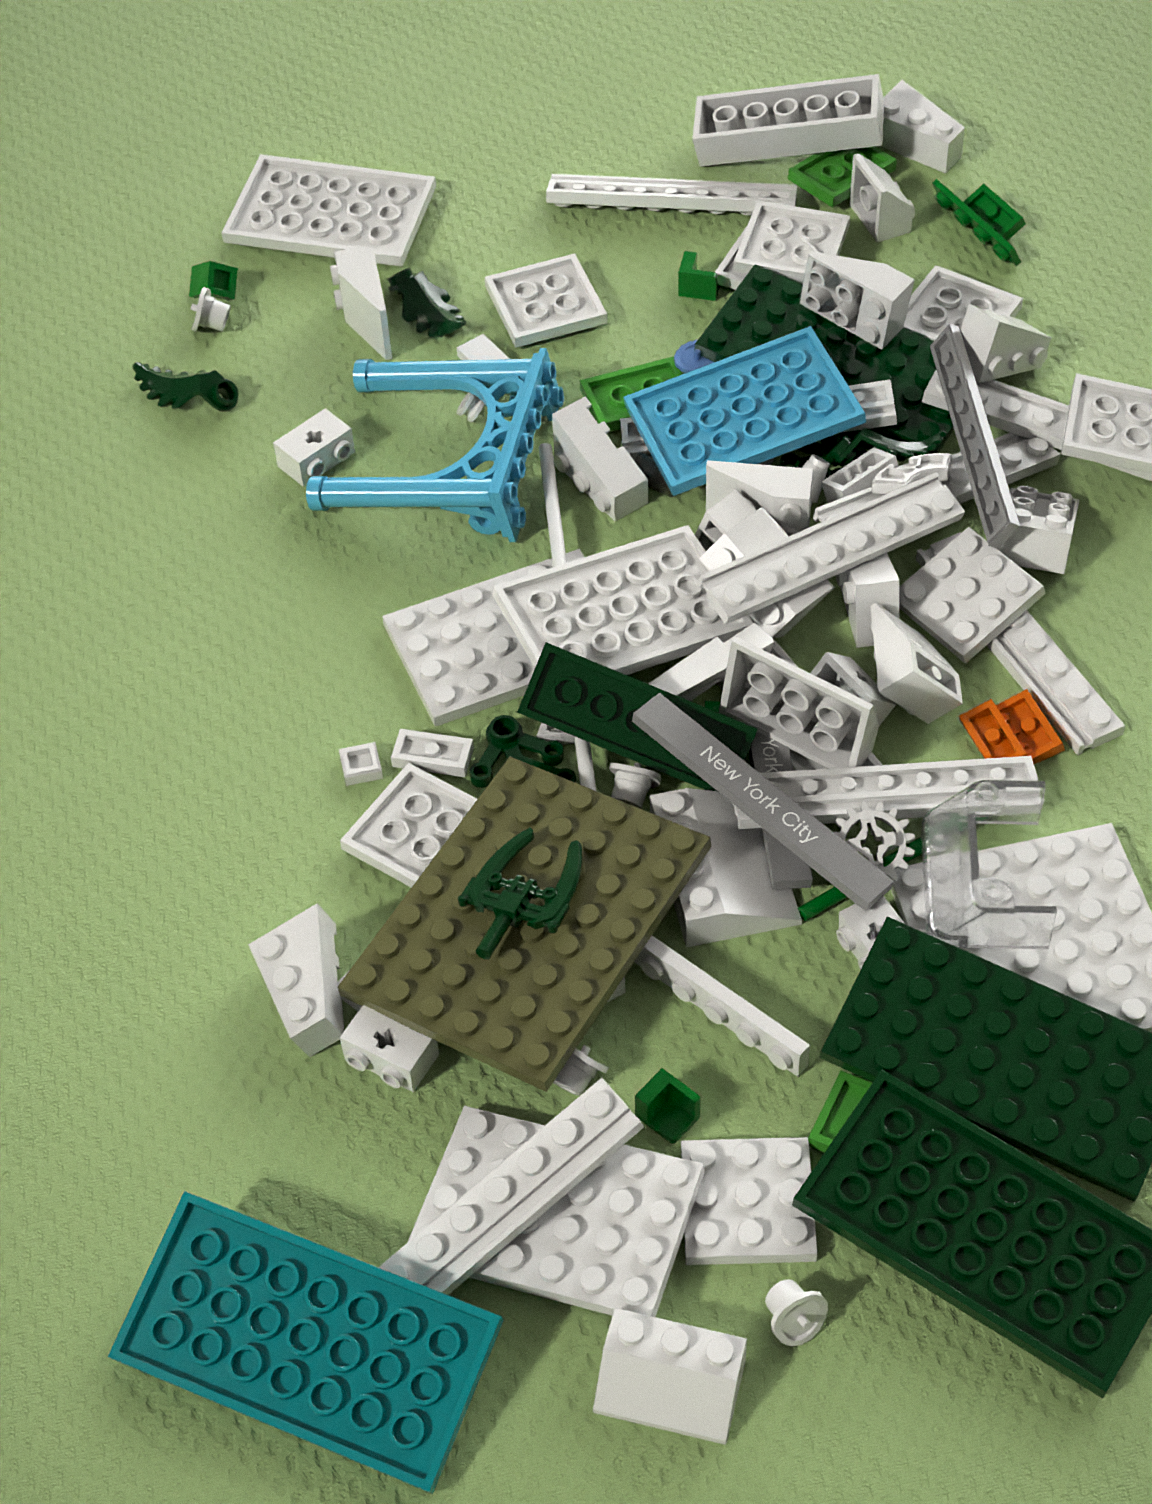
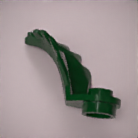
M409 267L388 278L391 285L388 287L390 292L397 290L399 295L402 294V318L407 322L417 320L416 331L418 333L429 329V337H434L436 334H438V337H443L445 334H451L453 331L466 325L464 317L456 314L459 312V309L454 305L447 304L450 300L449 293L429 282L423 271L413 274Z
M135 362L132 365L133 370L136 372L135 380H142L139 386L140 390H150L147 398L152 400L161 395L157 404L160 407L173 401L171 408L177 409L191 398L199 395L213 408L222 412L230 411L237 404L239 397L238 388L232 381L225 379L216 370L210 372L200 370L192 376H189L187 372H181L175 376L171 370H166L163 373L157 366L151 369L148 364H141L140 362Z
M863 428L852 439L847 435L842 437L829 451L827 456L833 460L831 464L834 467L839 463L846 466L859 452L855 447L857 444H860L868 450L875 447L896 456L897 461L903 462L907 458L929 454V452L936 450L938 445L947 436V432L942 429L934 436L923 441L900 442Z

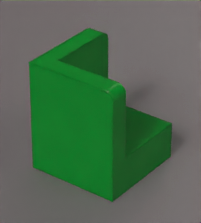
M684 251L678 271V296L716 301L720 285L717 284V273L697 270V252Z
M213 261L192 266L189 297L199 298L202 288L206 287L210 289L211 297L227 301L234 300L238 268Z
M663 1068L635 1095V1116L671 1144H675L700 1118V1096Z

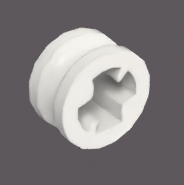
M468 392L460 403L457 414L459 416L466 415L467 421L472 423L480 414L485 404L480 398Z

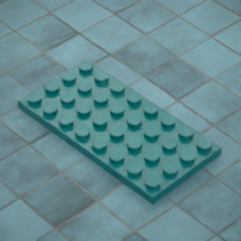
M184 1191L108 1357L433 1494L504 1319L497 1314Z

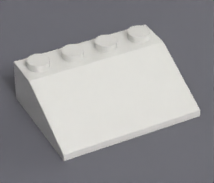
M736 636L732 639L719 713L757 728V732L827 768L859 767L863 765L873 750L879 728L873 704Z
M692 788L650 795V813L711 837L712 847L674 902L686 948L802 925V919L797 909L792 888L772 889L762 828L738 829V817L735 815L732 802L718 791Z

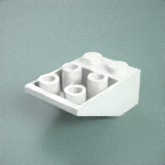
M812 251L807 259L800 304L882 350L904 327L915 279L887 264Z
M1018 486L1017 489L1010 488L1009 491L1020 527L998 550L1020 567L1064 574L1080 499H1075L1072 495L1065 492H1053L1052 495L1039 493L1037 489L1030 486Z
M877 603L870 606L871 630L873 632L875 649L874 659L876 661L878 679L877 688L881 695L903 707L909 714L915 715L927 724L963 704L959 674L925 636Z

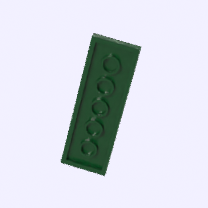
M547 642L543 647L517 713L710 791L717 790L633 723V713L658 693H661L744 761L758 730L750 725Z

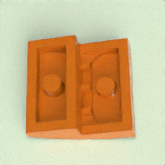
M1028 689L997 705L990 699L958 716L984 759L1031 756L1033 764H1036L1065 751L1063 742Z

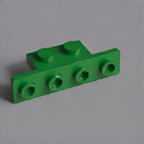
M938 179L932 182L937 192L934 198L943 209L947 210L950 207L954 211L953 215L957 221L964 227L969 224L973 228L972 232L983 244L989 242L993 246L992 250L1003 262L1008 259L1015 266L1021 263L1015 248L1008 242L1013 235L1026 225L1024 218L984 183L963 202Z

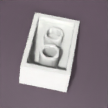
M373 246L334 251L336 265L330 266L333 285L339 284L340 289L334 290L337 310L343 309L345 322L385 360L392 359L386 307Z
M707 460L706 511L736 489L743 497L748 498L754 504L756 510L763 507L787 535L791 536L809 528L813 469Z

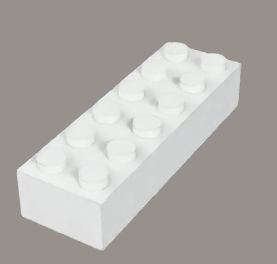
M879 74L697 96L692 140L699 165H719L882 146L884 99Z

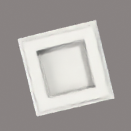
M375 742L339 749L346 786L383 779Z

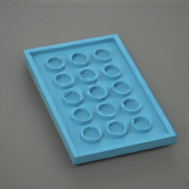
M811 326L623 397L628 413L673 496L706 484L707 460L759 464L866 423V415L863 408Z

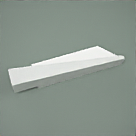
M755 622L735 635L768 653L771 652L775 643L773 638ZM735 636L726 642H722L718 637L714 638L648 684L692 701L725 678L731 641Z

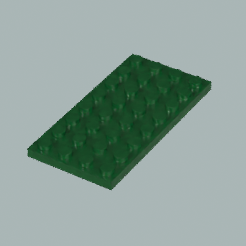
M755 264L695 343L694 350H701L702 357L717 362L811 326L848 386L891 380L897 425L870 428L869 430L900 442H919L934 436L943 429L947 432V436L938 445V448L929 452V454L939 453L954 430L949 411L922 402L924 391L937 370L930 349V345L934 341L903 328L881 350L801 305L800 297L803 284Z
M886 917L821 1049L819 1058L871 1082L875 1080L883 1069L1007 1144L1135 1202L1152 1163V1033L895 919Z
M883 1069L879 1072L793 1198L792 1206L1102 1399L1152 1314V1229Z

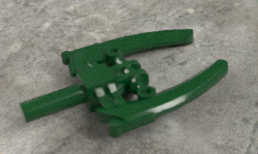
M530 827L498 849L484 864L476 877L471 878L463 893L458 897L459 905L466 907L468 904H471L477 912H484V909L491 910L496 917L476 949V954L486 960L490 959L509 926L518 928L522 920L528 921L527 925L534 929L548 927V931L551 934L558 931L559 925L570 908L569 903L576 891L581 875L582 845L579 841L575 840L570 843L566 863L555 888L547 887L542 890L538 886L537 880L530 878L526 883L524 876L517 875L515 879L510 878L509 880L502 878L501 873L508 863L535 839L533 829ZM502 887L506 888V890L503 889L501 894L491 892L492 889L500 890ZM531 898L544 899L545 904L541 907L531 904L530 900Z

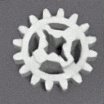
M866 801L862 802L861 812L857 813L852 807H848L847 815L849 819L846 821L842 818H837L835 823L841 831L834 833L845 841L851 827L860 822L861 831L857 837L845 842L895 882L897 880L895 869L899 868L906 871L909 865L903 860V857H912L915 852L912 848L906 847V843L915 839L913 833H904L903 831L909 824L908 819L898 822L895 819L898 809L894 807L889 813L883 812V802L880 801L876 805L875 810H870ZM875 819L887 823L894 832H885L876 826ZM868 828H870L871 835H873L875 841H882V844L877 849L876 861L873 859V854H870L869 848H862L861 844L866 843ZM898 848L895 859L884 867L883 857L886 852Z

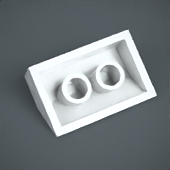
M761 507L725 532L699 559L711 571L789 536L770 514ZM827 579L749 615L773 639L783 637L835 587Z
M614 1308L603 1348L593 1413L726 1445L746 1362L747 1338Z

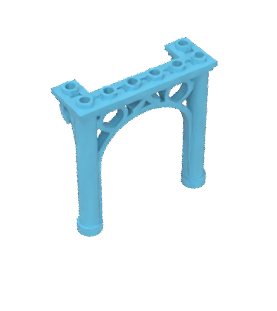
M540 348L539 353H534L532 359L374 362L373 359H357L353 367V383L357 392L447 389L466 391L480 398L487 406L486 425L477 443L465 456L449 467L432 474L416 477L312 476L309 478L306 486V500L309 508L312 511H327L330 507H440L443 510L470 515L468 523L479 533L491 535L501 531L502 536L508 537L509 542H516L520 528H523L526 522L525 509L520 507L517 498V487L520 478H523L525 475L527 456L533 451L535 431L541 426V415L547 416L548 421H552V414L557 412L564 402L563 389L558 387L556 380V366L554 362L550 361L547 348ZM504 394L510 395L508 402H498ZM513 416L511 422L504 419V417ZM501 444H503L502 450L500 451V449H498V447H499ZM485 461H494L492 468L482 473L472 471Z

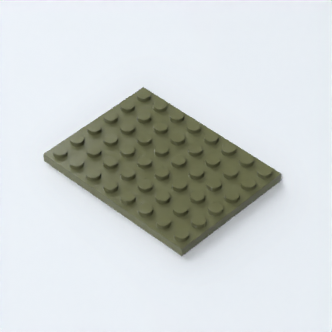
M509 757L338 985L339 994L343 998L361 1006L365 1005L416 1032L547 1092L712 847L711 837ZM530 827L533 829L535 839L508 863L501 873L502 878L509 880L510 878L515 879L517 875L524 876L526 883L530 878L537 880V884L542 890L547 887L555 888L564 869L570 843L575 840L579 841L582 845L581 875L576 891L569 903L570 908L559 925L558 931L551 934L548 931V927L534 929L527 925L528 921L522 920L518 928L509 926L490 959L486 960L476 954V949L496 917L491 910L484 909V912H477L471 904H468L466 907L459 905L458 897L463 893L471 878L476 877L484 864L498 849ZM502 887L500 890L492 889L491 892L501 894L503 889L506 890V888ZM531 898L530 900L531 904L541 907L545 904L544 899Z

